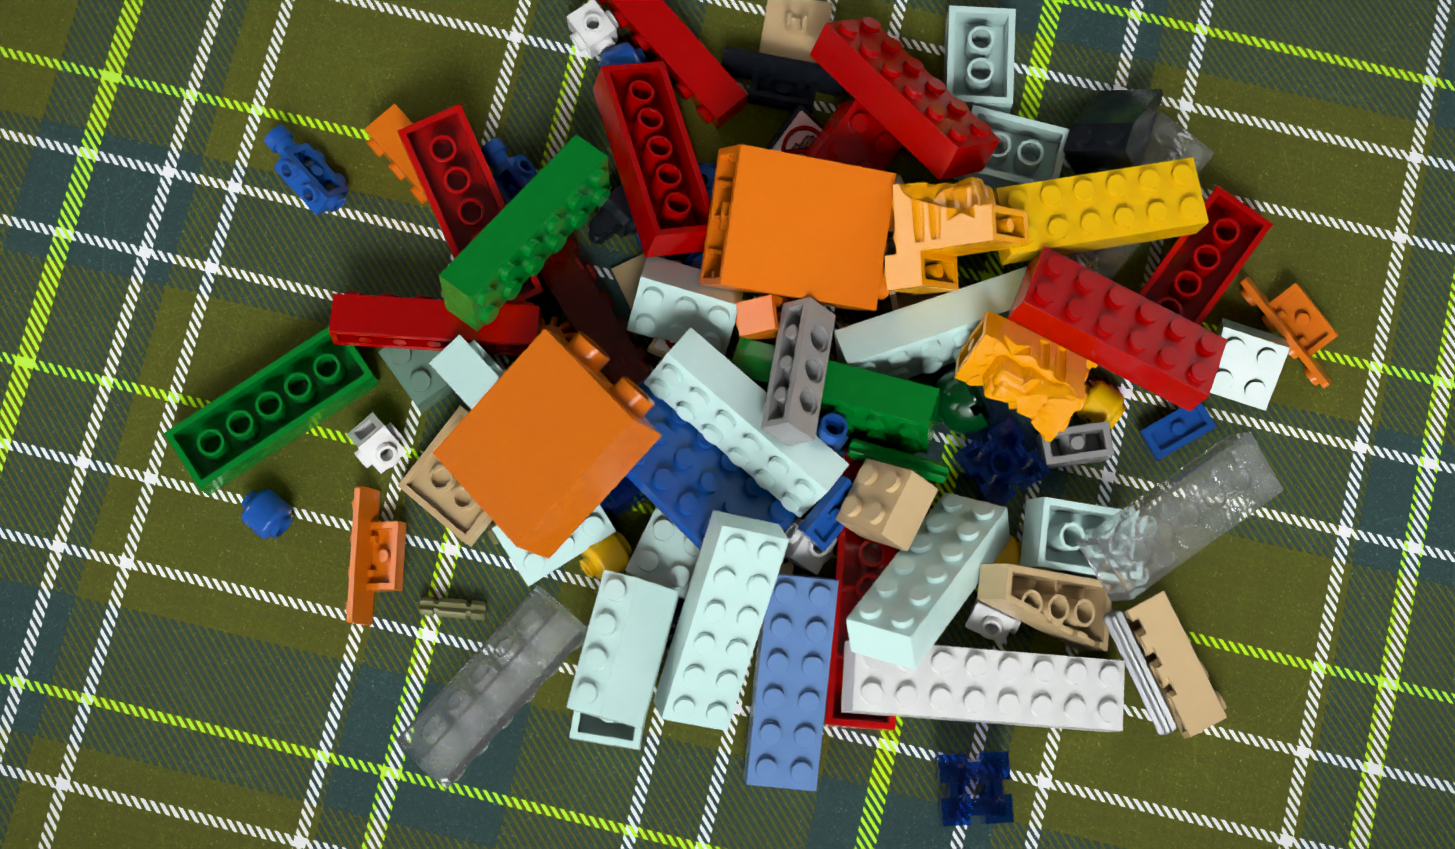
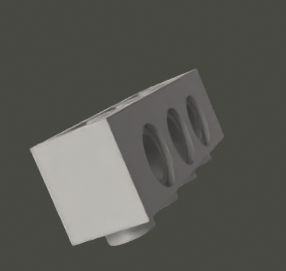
M811 297L783 303L761 429L786 445L815 440L836 315Z

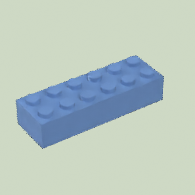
M778 573L757 641L743 779L746 785L808 791L817 790L839 581L834 578Z

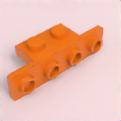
M1250 277L1240 281L1244 288L1240 292L1245 300L1252 307L1256 304L1265 314L1261 318L1270 331L1275 333L1278 330L1282 337L1287 339L1290 347L1288 354L1293 359L1299 357L1307 368L1303 371L1307 378L1315 386L1320 384L1323 388H1326L1333 381L1312 355L1339 336V334L1298 282L1269 302Z
M356 486L352 502L353 521L350 535L351 552L350 566L348 568L349 584L348 600L346 602V621L352 624L372 625L374 592L403 591L406 523L401 521L379 522L380 491L365 486Z

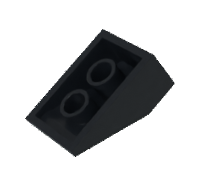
M1100 90L1071 124L1063 149L1075 173L1083 175L1142 165L1164 94L1163 90Z

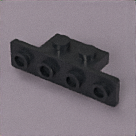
M724 47L722 67L730 76L751 80L747 103L793 111L798 104H801L812 114L816 93L848 98L850 95L818 63L734 47Z

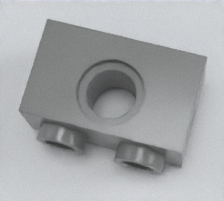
M1109 421L1067 427L1064 432L1059 431L1051 443L1044 441L1040 433L1035 437L1041 470L1107 461L1115 455Z

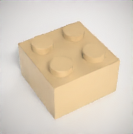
M866 458L835 520L862 538L908 552L938 489L912 470Z

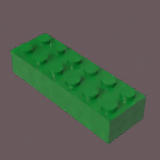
M575 134L439 274L446 309L477 332L485 323L490 324L497 317L499 309L508 299L513 300L519 294L522 284L530 276H536L543 268L545 260L553 252H559L565 245L567 237L575 229H581L588 220L589 214L597 206L601 207L608 200L611 193L608 156Z
M328 326L163 434L199 490L209 496L371 391L380 383L356 346L334 345Z
M740 337L732 359V363L766 393L775 346ZM828 360L818 420L820 418L823 419L827 414L835 413L846 420L848 424L847 436L854 434L866 437L868 441L874 444L884 445L888 443L899 446L908 453L916 454L922 452L928 454L939 419L940 389Z

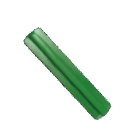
M858 439L851 440L847 452L849 458L863 462L868 458L914 471L924 479L938 483H944L949 472L947 464Z

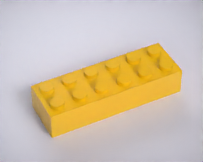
M1194 157L1000 187L994 190L996 205L1027 211L1029 246L998 250L1001 265L1031 261L1044 246L1061 255H1068L1196 234L1209 223Z

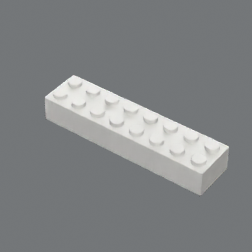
M845 641L841 712L1098 732L1123 731L1125 661L933 645L918 667L913 670L851 652L850 641Z

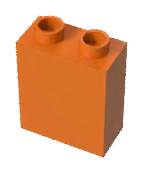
M744 144L720 148L699 285L762 296L772 294L791 300L811 297L822 306L846 310L876 311L878 299L884 300L890 293L887 290L884 279V255L888 232H895L892 198L896 173Z
M545 328L433 452L435 457L516 547L550 559L662 436L644 417L655 405L652 399L626 376H622L613 385L600 372L611 358L596 342L581 331L568 342Z

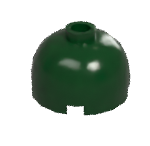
M955 367L938 378L933 386L940 389L937 425L943 422L948 430L957 434H972L991 426V423L988 421L990 419L989 413L976 386L967 385L966 382L954 378Z

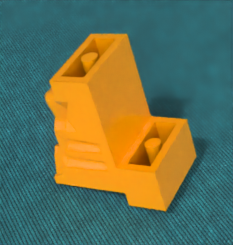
M969 177L955 184L912 183L893 185L892 209L895 218L893 239L896 246V254L885 256L884 279L888 291L920 295L959 290L957 256L1029 246L1027 211L996 205L992 188L984 185L983 180L980 178Z
M987 311L957 354L954 378L966 382L970 386H983L985 397L1004 403L1007 402L1009 410L1017 409L1020 415L1030 418L1032 425L1039 431L1044 441L1051 443L1059 431L1064 432L1073 413L1083 408L1087 399V392L1084 391L1089 370L1092 367L1096 368L1098 365L1005 317Z

